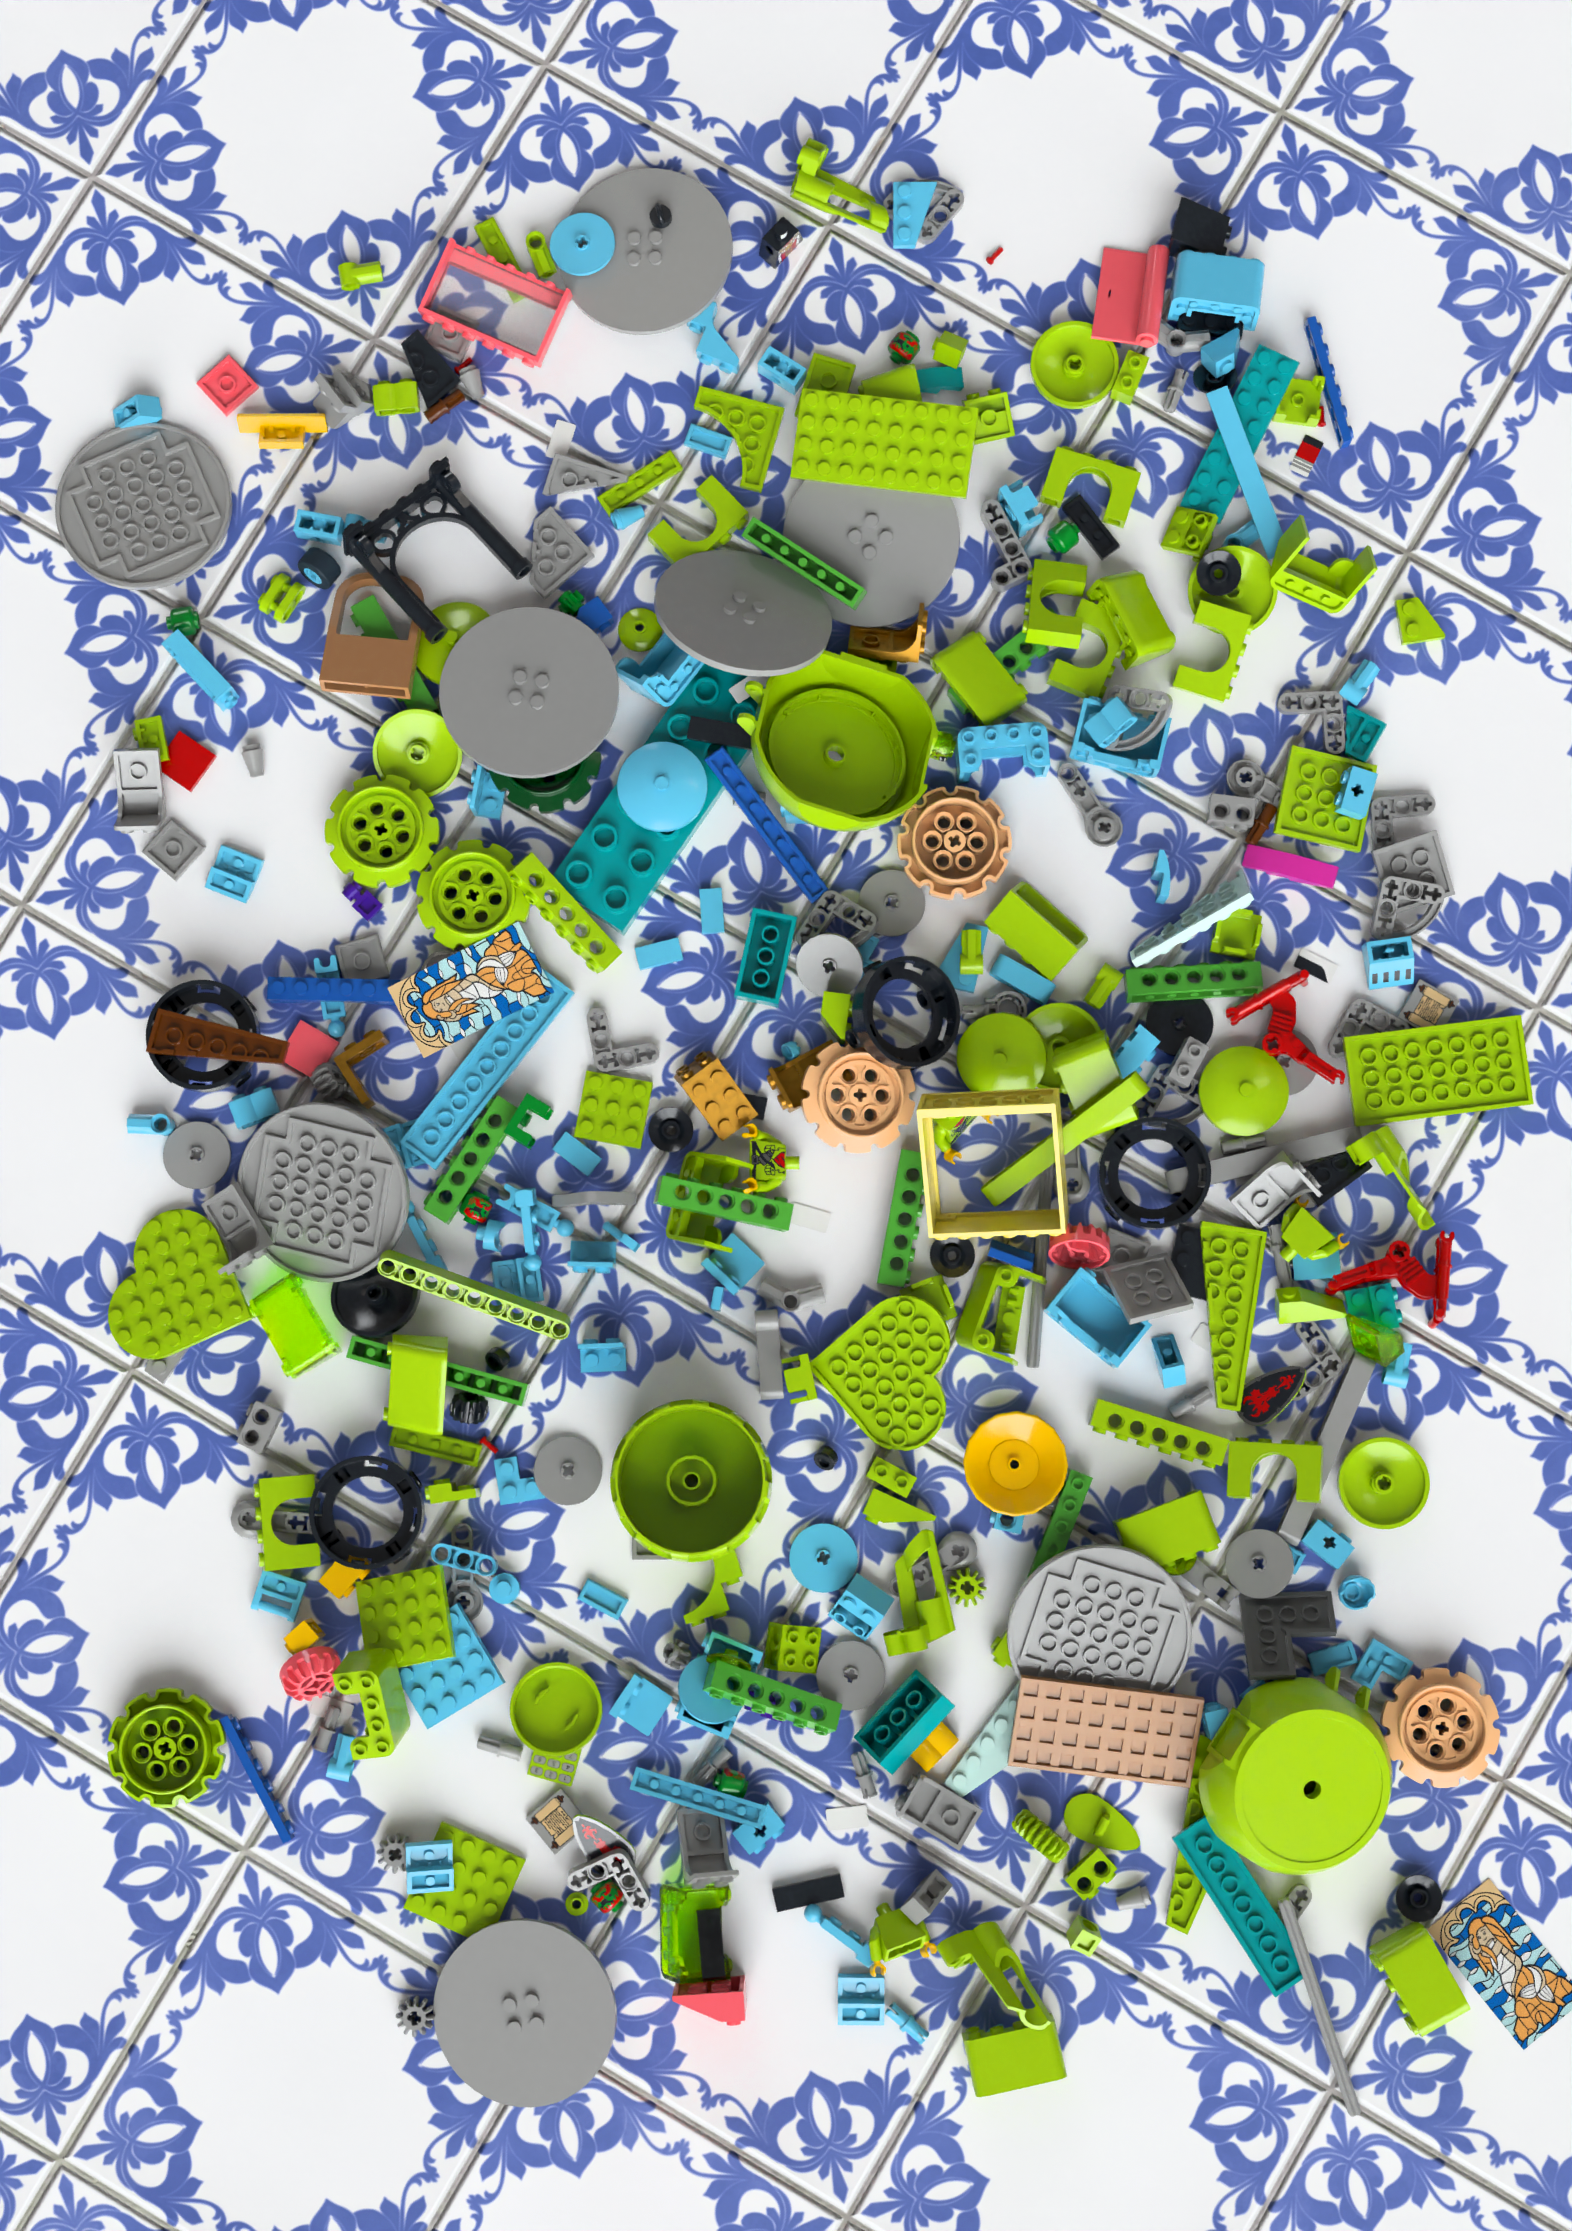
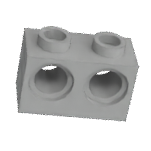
M1212 793L1208 802L1206 824H1211V827L1215 829H1224L1227 826L1234 827L1233 830L1246 832L1247 829H1251L1254 825L1256 799ZM1217 807L1222 808L1225 811V816H1217L1214 809ZM1237 811H1245L1247 814V819H1239L1237 817Z
M1191 1036L1185 1038L1164 1078L1182 1088L1188 1087L1209 1046Z
M256 1401L255 1404L251 1403L246 1412V1416H248L245 1425L241 1424L236 1433L238 1437L236 1442L260 1454H265L284 1412L261 1401ZM263 1409L269 1415L265 1422H261L258 1418L259 1412ZM252 1430H255L259 1435L255 1443H251L248 1439V1435Z
M935 1869L919 1883L900 1910L915 1925H918L932 1913L953 1885Z

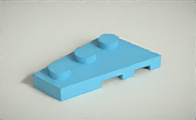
M893 182V249H915L937 182Z
M966 923L962 930H981V954H983L988 927ZM961 931L939 968L947 975L956 990L974 994L978 974H960V954H962Z

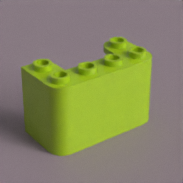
M1106 1029L1054 1050L1051 1065L1055 1074L1059 1073L1061 1076L1060 1087L1063 1094H1068L1071 1102L1068 1103L1072 1115L1079 1113L1123 1079L1113 1055V1049L1108 1042L1110 1039ZM1133 1103L1090 1137L1139 1119V1110L1136 1103Z
M1200 1489L1186 1493L1185 1496H1179L1176 1499L1137 1514L1130 1515L1131 1517H1122L1112 1521L1121 1546L1136 1550L1150 1557L1164 1569L1176 1565L1175 1560L1180 1558L1187 1561L1197 1557L1196 1552L1201 1550L1206 1553L1219 1548L1218 1544L1221 1543L1202 1490Z
M387 1648L350 1651L332 1676L335 1687L340 1693L360 1695L366 1719V1735L358 1736L351 1742L352 1759L361 1760L390 1756L410 1727V1717L394 1653Z
M1412 1922L1368 1947L1372 1953L1369 1955L1372 1964L1379 1972L1383 1971L1388 1979L1385 1980V1983L1391 1993L1396 1992L1399 1998L1396 2003L1401 2012L1407 2015L1403 2019L1410 2031H1413L1415 2035L1419 2034L1423 2037L1471 2009L1431 1936L1421 1923Z
M1050 2013L1053 2018L1052 2022L1042 2030L1031 2029L1022 2021L1012 2023V2027L1004 2028L1002 2025L991 2027L990 2032H985V2030H980L979 2026L965 2029V2033H961L976 2097L991 2096L1067 2077L1055 2019L1052 2013Z

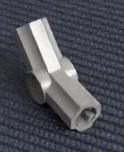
M1161 319L1158 343L1165 347L1166 352L1170 356L1177 357L1183 353L1201 351L1202 346L1210 343L1209 330L1183 332L1182 330L1174 329ZM1174 340L1179 341L1181 345L1175 346L1171 342Z
M765 1277L756 1293L787 1312H795L826 1302L821 1283L791 1291ZM792 1295L796 1297L797 1305L794 1308L785 1306L784 1300L787 1296Z

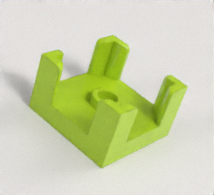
M1315 375L1312 381L1292 378L1272 422L1316 427L1321 415L1319 406L1321 392L1325 384V376Z

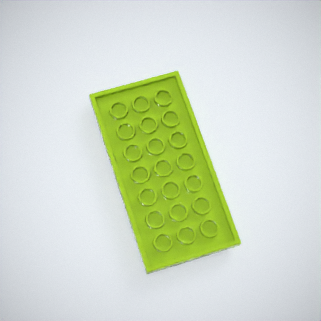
M802 388L790 477L792 479L967 499L979 408Z
M1521 1015L1342 1038L1353 1120L1356 1127L1534 1104Z

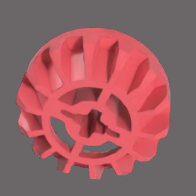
M1079 1222L1078 1226H1072L1071 1223H1068L1066 1233L1049 1237L1048 1256L1055 1264L1068 1269L1077 1270L1079 1267L1097 1268L1104 1265L1110 1259V1238L1100 1227L1095 1228L1093 1224L1082 1226V1223Z
M326 1646L312 1647L296 1653L283 1664L279 1673L286 1694L299 1701L303 1699L311 1701L314 1696L322 1698V1694L326 1691L331 1693L335 1686L332 1674L340 1665L341 1659L335 1649Z

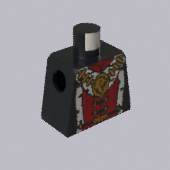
M782 217L762 238L759 256L776 269L803 240L800 231L785 217Z

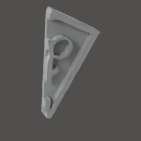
M555 453L542 494L550 496L627 483L629 476Z

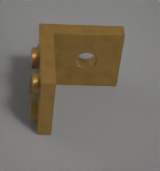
M375 1029L367 1032L363 1036L364 1039L359 1043L352 1042L347 1045L343 1053L333 1058L359 1101L367 1109L374 1106L375 1102L354 1071L353 1066L390 1043L384 1033L380 1030L375 1031Z

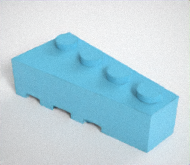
M1141 1024L1138 1025L1113 1054L1123 1079L1133 1071H1137L1139 1074L1142 1071L1140 1065L1144 1060L1149 1062L1155 1056L1157 1051L1154 1049L1161 1042Z

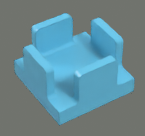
M1021 479L1009 486L1006 484L999 488L996 501L1000 503L1018 539L1025 536L1027 531L1042 523L1044 518L1042 513L1035 516L1032 508L1038 505V501L1029 486L1023 487Z

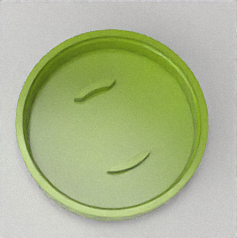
M546 1663L530 1670L516 1685L510 1701V1718L517 1736L530 1749L546 1756H566L581 1750L596 1735L602 1720L603 1705L596 1684L583 1670L567 1663Z

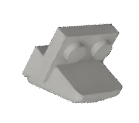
M337 369L333 375L319 373L314 379L318 383L321 393L315 398L313 405L319 413L325 414L326 422L332 429L340 428L352 418L359 416L374 405L371 386L353 377L350 372Z

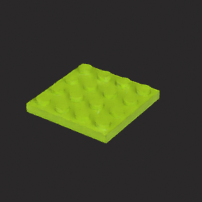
M1290 746L1273 833L1355 853L1361 852L1368 811L1367 815L1360 820L1334 812L1336 807L1334 798L1337 792L1341 790L1340 778L1344 770L1346 771L1351 766H1356L1376 773L1377 765L1299 746Z
M435 1565L355 1582L364 1650L375 1648L391 1650L396 1658L398 1668L456 1657L443 1565Z
M442 1821L433 1841L452 1840L454 1891L409 1894L403 1908L465 1937H470L480 1929L499 1921L526 1859Z

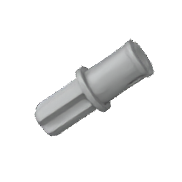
M1183 369L1175 370L1172 383L1167 387L1168 394L1163 404L1165 412L1174 413L1180 396L1184 395L1183 388L1189 373L1186 371L1183 374L1185 371Z
M1258 1134L1248 1137L1240 1136L1239 1139L1225 1142L1222 1141L1220 1145L1223 1156L1265 1147L1267 1140L1264 1134Z
M1204 1386L1190 1396L1185 1395V1399L1169 1407L1168 1410L1176 1421L1191 1410L1196 1411V1407L1211 1399L1213 1395L1210 1389Z
M332 1705L328 1707L322 1725L318 1727L320 1731L313 1749L327 1753L332 1735L336 1733L334 1729L341 1713L340 1708Z
M480 1735L477 1741L478 1749L497 1754L496 1757L501 1755L517 1761L521 1758L523 1747L504 1742V1739L500 1741Z
M722 1745L710 1760H706L707 1763L693 1777L694 1782L703 1787L716 1772L720 1773L719 1769L733 1754Z
M864 1752L853 1753L851 1759L857 1775L855 1779L859 1781L863 1799H867L868 1796L869 1798L876 1796L877 1792L871 1777L873 1772L869 1771Z

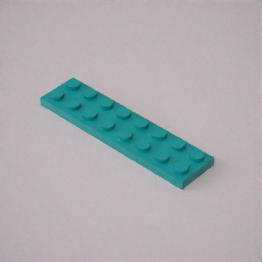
M1260 344L1232 398L1253 455H1255L1300 363ZM1217 429L1180 503V507L1216 514L1218 517L1216 524L1218 525L1221 524L1240 485L1219 429Z
M1204 1815L1171 1837L1273 1996L1276 1998L1301 1981L1303 1977L1287 1929L1237 1852L1215 1835L1206 1816Z

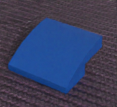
M992 1239L987 1256L1031 1271L1035 1254Z

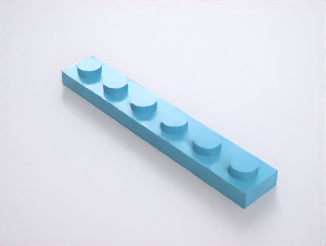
M636 1767L630 1785V1790L761 1830L768 1806L639 1767Z

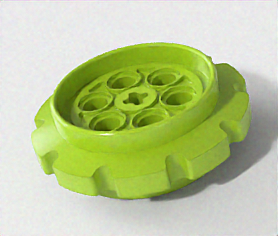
M370 775L354 781L353 791L349 792L343 789L334 799L330 806L334 817L325 821V841L329 846H334V850L330 852L332 860L344 874L354 872L353 880L367 887L378 888L381 882H386L388 888H394L410 882L413 871L421 874L430 865L429 860L435 855L430 850V847L433 844H438L440 840L439 820L437 817L430 816L435 810L432 802L420 788L412 791L411 782L399 776L387 775L384 781H379L377 775ZM375 806H383V811L380 814L375 815L372 813ZM397 812L405 814L401 821L394 820V815ZM365 820L367 822L365 828L361 830L356 829L357 822ZM385 827L387 833H382L380 836L378 830H383ZM401 834H409L408 841L404 843L398 841ZM364 842L371 843V848L367 851H361L360 849ZM386 848H391L392 855L388 858L382 857V851Z
M482 840L459 841L456 850H450L449 847H445L437 852L429 860L432 869L429 872H421L416 889L417 896L423 898V902L417 905L420 919L426 929L434 928L436 930L433 937L448 949L455 951L458 946H464L465 949L517 922L525 923L528 918L531 904L526 900L522 890L516 888L510 882V877L507 875L514 867L512 865L514 856L508 850L495 843H492L489 848H484ZM463 872L471 873V878L468 881L460 880V875ZM485 875H492L494 878L492 883L483 884V877ZM450 889L457 890V895L453 899L446 898V893ZM475 892V894L477 895L476 901L470 899L471 893ZM494 895L502 897L498 905L490 903ZM457 910H465L464 918L460 920L454 918ZM479 913H487L488 918L485 922H477L476 918Z
M172 1687L157 1689L155 1697H151L146 1692L131 1700L124 1707L127 1712L126 1717L118 1716L115 1718L108 1736V1741L114 1744V1749L107 1753L110 1770L114 1777L121 1776L123 1778V1783L120 1786L123 1791L138 1802L147 1797L150 1799V1805L157 1808L176 1807L179 1804V1798L189 1803L203 1795L210 1788L207 1783L208 1778L215 1780L219 1777L226 1759V1754L220 1751V1746L227 1742L226 1733L220 1719L214 1720L211 1718L213 1707L197 1694H192L189 1698H186L183 1689ZM173 1719L180 1723L178 1732L171 1729L170 1723ZM149 1724H154L157 1727V1734L155 1736L149 1734ZM187 1737L194 1740L195 1746L193 1749H188L185 1746ZM166 1743H169L168 1747L171 1748L168 1752H165L166 1748L163 1747ZM141 1746L148 1748L149 1755L147 1758L140 1755L139 1750ZM179 1759L186 1762L187 1768L185 1771H180L177 1768V1761ZM155 1764L163 1766L164 1773L162 1776L154 1772Z

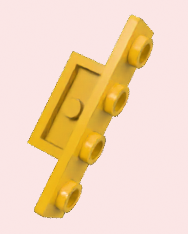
M324 413L237 414L240 433H260L258 442L260 449H304L305 433L328 432Z

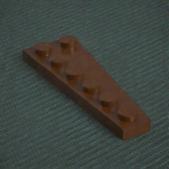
M158 1008L146 1052L284 1065L290 1043Z

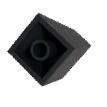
M1181 197L1169 242V256L1177 257L1184 250H1193L1194 252L1201 253L1210 252L1226 256L1227 247L1224 246L1225 239L1229 240L1232 226H1228L1230 217L1190 199Z

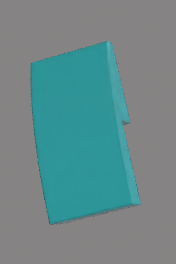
M933 367L916 370L920 392L937 394L940 390L961 391L964 388L962 367H957V369L952 367Z

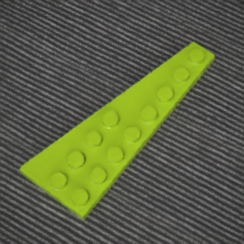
M1200 1221L1216 1408L1240 1412L1267 1232Z
M1201 1734L1198 1737L1182 1830L1205 1815L1199 1793V1769L1209 1754L1206 1749L1211 1740ZM1178 1849L1165 1924L1188 1935L1206 1890Z

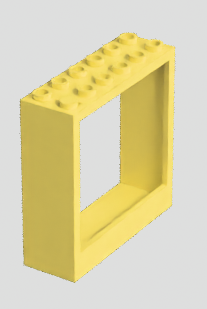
M1059 1088L930 1093L921 1095L917 1107V1120L929 1238L946 1240L949 1237L969 1239L980 1236L981 1238L988 1239L993 1236L1012 1238L1016 1235L1036 1237L1039 1234L1059 1236L1062 1233H1066L1069 1207ZM1029 1113L1052 1114L1059 1209L941 1213L932 1118Z

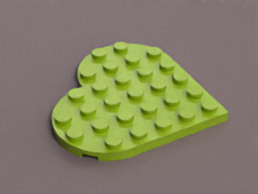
M174 1209L163 1212L152 1218L143 1227L134 1247L133 1257L136 1273L127 1277L117 1287L108 1309L110 1331L119 1346L134 1356L153 1360L171 1356L253 1319L236 1273L228 1275L225 1272L219 1275L217 1272L229 1263L227 1250L218 1231L209 1219L197 1212L186 1209Z
M900 1295L883 1300L810 1362L813 1374L862 1431L881 1447L904 1451L919 1448L937 1434L944 1422L946 1396L940 1381L935 1375L941 1370L947 1360L950 1350V1333L941 1313L933 1305L921 1298Z

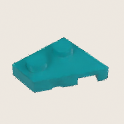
M1348 705L1345 755L1366 763L1387 724Z

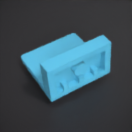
M478 764L477 770L473 769L471 783H474L473 791H469L467 797L469 809H471L474 816L501 820L506 791L499 792L490 773L486 772L484 767Z
M731 1233L721 1245L732 1248V1253L715 1250L701 1265L735 1296L765 1263L734 1233Z
M571 1241L570 1261L567 1262V1266L573 1268L572 1271L575 1273H588V1269H595L597 1273L610 1274V1269L616 1270L617 1242Z
M609 1338L606 1339V1343H598L596 1339H584L583 1344H578L581 1358V1373L627 1371L626 1344L621 1342V1339Z
M635 1672L609 1714L615 1718L618 1716L646 1736H649L673 1700V1697Z

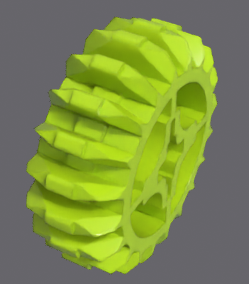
M1022 1809L1011 1823L1013 1829L1050 1861L1059 1863L1070 1849L1068 1843L1032 1812Z

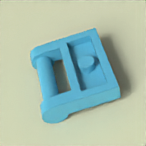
M262 1571L251 1609L257 1611L261 1609L288 1618L287 1621L294 1623L297 1619L308 1583L272 1571ZM263 1594L292 1603L291 1609L263 1601Z

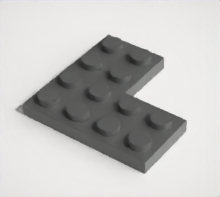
M1331 1591L1280 1592L1275 1596L1264 1599L1248 1597L1242 1593L1239 1594L1249 1680L1295 1679L1296 1669L1291 1637L1336 1636L1337 1634Z

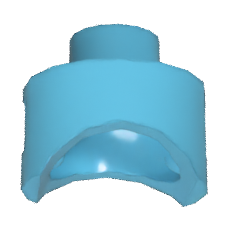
M489 1219L487 1226L478 1225L476 1239L483 1241V1249L501 1252L502 1246L499 1240V1231L505 1227L506 1222Z
M500 1573L493 1577L490 1582L489 1594L497 1603H511L520 1595V1582L510 1573Z

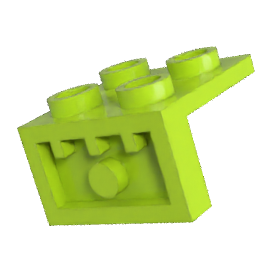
M769 1621L764 1668L776 1671L816 1674L822 1629L819 1627L788 1625Z

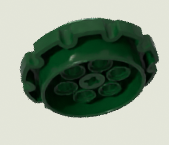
M594 751L579 764L554 774L556 777L552 782H545L544 777L516 778L501 775L490 770L489 773L498 791H508L507 799L516 807L530 811L533 806H537L541 814L556 813L565 809V802L570 801L575 805L591 791V785L588 781L591 778H598L602 756L600 752Z

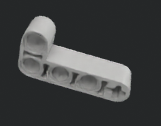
M989 499L983 503L980 517L1004 562V565L994 570L991 586L997 592H1005L1025 582L1029 574V568L1031 571L1032 565L1000 503L994 499ZM988 509H990L991 512L995 511L994 517L991 513H987ZM997 528H1004L1007 533L999 535L995 530ZM1013 547L1017 552L1011 555L1005 549ZM1023 566L1027 572L1019 574L1015 568ZM998 576H1004L1007 579V582L1001 584L998 583L995 578Z
M777 1309L757 1310L754 1313L761 1400L784 1399Z

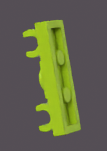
M1015 1285L1010 1288L1002 1287L994 1334L996 1342L993 1351L1015 1355L1025 1287Z

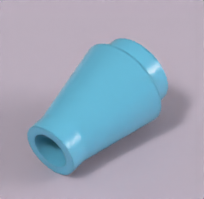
M637 505L615 509L614 512L610 513V517L616 530H624L645 517L642 506Z

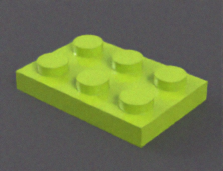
M814 353L803 388L848 393L856 365ZM801 395L795 411V417L797 418L799 416Z

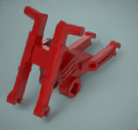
M1300 970L1258 994L1254 993L1251 998L1239 1005L1226 1010L1227 1018L1234 1016L1230 1021L1231 1026H1235L1240 1020L1259 1009L1263 1010L1264 1006L1270 1004L1273 1013L1267 1029L1269 1034L1262 1041L1263 1051L1273 1057L1285 1054L1332 1085L1335 1083L1336 1078L1340 1079L1341 1085L1344 1083L1345 1074L1342 1070L1334 1068L1313 1054L1292 1033L1296 1024V1001L1289 992L1299 984L1303 987L1308 985L1307 978L1309 977V972L1307 970ZM1277 1041L1278 1049L1273 1048L1269 1050L1267 1042Z
M1441 1231L1435 1241L1436 1262L1435 1269H1433L1435 1275L1427 1273L1415 1256L1411 1258L1409 1245L1404 1241L1398 1240L1390 1245L1384 1258L1333 1275L1332 1279L1334 1281L1328 1282V1288H1325L1324 1292L1328 1296H1333L1337 1292L1366 1282L1396 1278L1403 1289L1421 1300L1433 1298L1434 1312L1433 1317L1428 1321V1327L1434 1329L1446 1317L1450 1268H1452V1241L1455 1234L1450 1232L1449 1238H1446L1445 1231ZM1395 1251L1396 1254L1401 1253V1258L1399 1257V1255H1393V1252Z

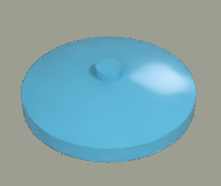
M653 742L638 748L626 759L619 772L617 791L623 810L633 822L647 830L669 832L688 825L698 816L706 801L708 784L701 762L691 751L671 742Z

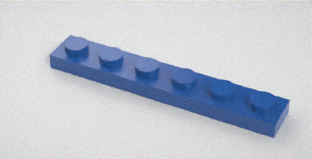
M1316 316L1309 317L1304 323V330L1318 376H1325V384L1322 391L1339 448L1349 447L1354 437L1353 430L1347 424V409L1345 405L1341 404V389L1338 384H1335V369L1333 364L1329 363L1327 357L1329 356L1328 345L1323 343L1322 325L1320 322L1317 323Z
M232 1714L220 1719V1722L284 1844L295 1837L293 1834L295 1828L290 1819L286 1820L282 1813L285 1811L280 1799H275L272 1793L274 1787L269 1778H264L261 1772L263 1766L258 1758H254L251 1752L253 1747L247 1737H243L240 1731L242 1725L237 1717L233 1718Z

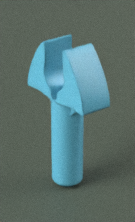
M607 1221L603 1224L605 1231L634 1252L641 1246Z

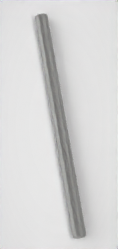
M1054 1164L1040 1173L1038 1210L1051 1208ZM1039 1234L1036 1236L1033 1273L1046 1278L1049 1234ZM1035 1281L1032 1284L1027 1367L1029 1368L1039 1367L1045 1285Z
M1284 1897L1278 1900V1905L1347 2112L1351 2117L1361 2114V2109L1292 1902L1289 1897Z

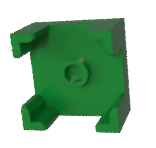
M527 1093L505 1128L504 1133L531 1150L536 1140L530 1134L523 1131V1127L526 1128L531 1121L532 1113L539 1115L545 1120H549L554 1111L550 1106Z

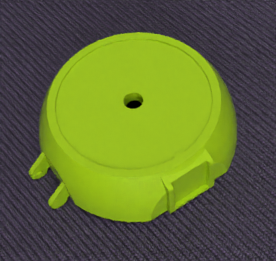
M824 650L814 662L800 670L788 674L770 676L764 689L763 685L757 681L746 682L745 691L758 703L755 717L748 713H740L737 717V723L751 736L755 765L766 788L783 808L798 819L813 826L832 831L854 832L867 830L896 819L910 809L927 790L928 785L924 784L929 757L938 739V729L924 697L904 675L888 671L885 665L842 651L838 655ZM828 752H837L842 760L835 761L831 759Z
M1336 1666L1331 1667L1326 1673L1325 1684L1314 1678L1296 1677L1295 1679L1274 1680L1246 1693L1238 1708L1232 1707L1206 1749L1209 1754L1199 1769L1200 1800L1206 1819L1215 1835L1250 1861L1274 1873L1288 1875L1313 1874L1344 1863L1362 1850L1373 1838L1388 1809L1392 1791V1764L1383 1733L1375 1719L1368 1712L1371 1689L1365 1685L1361 1686L1355 1695V1703L1337 1692L1341 1670ZM1310 1781H1315L1316 1788L1313 1793L1304 1794L1305 1785Z

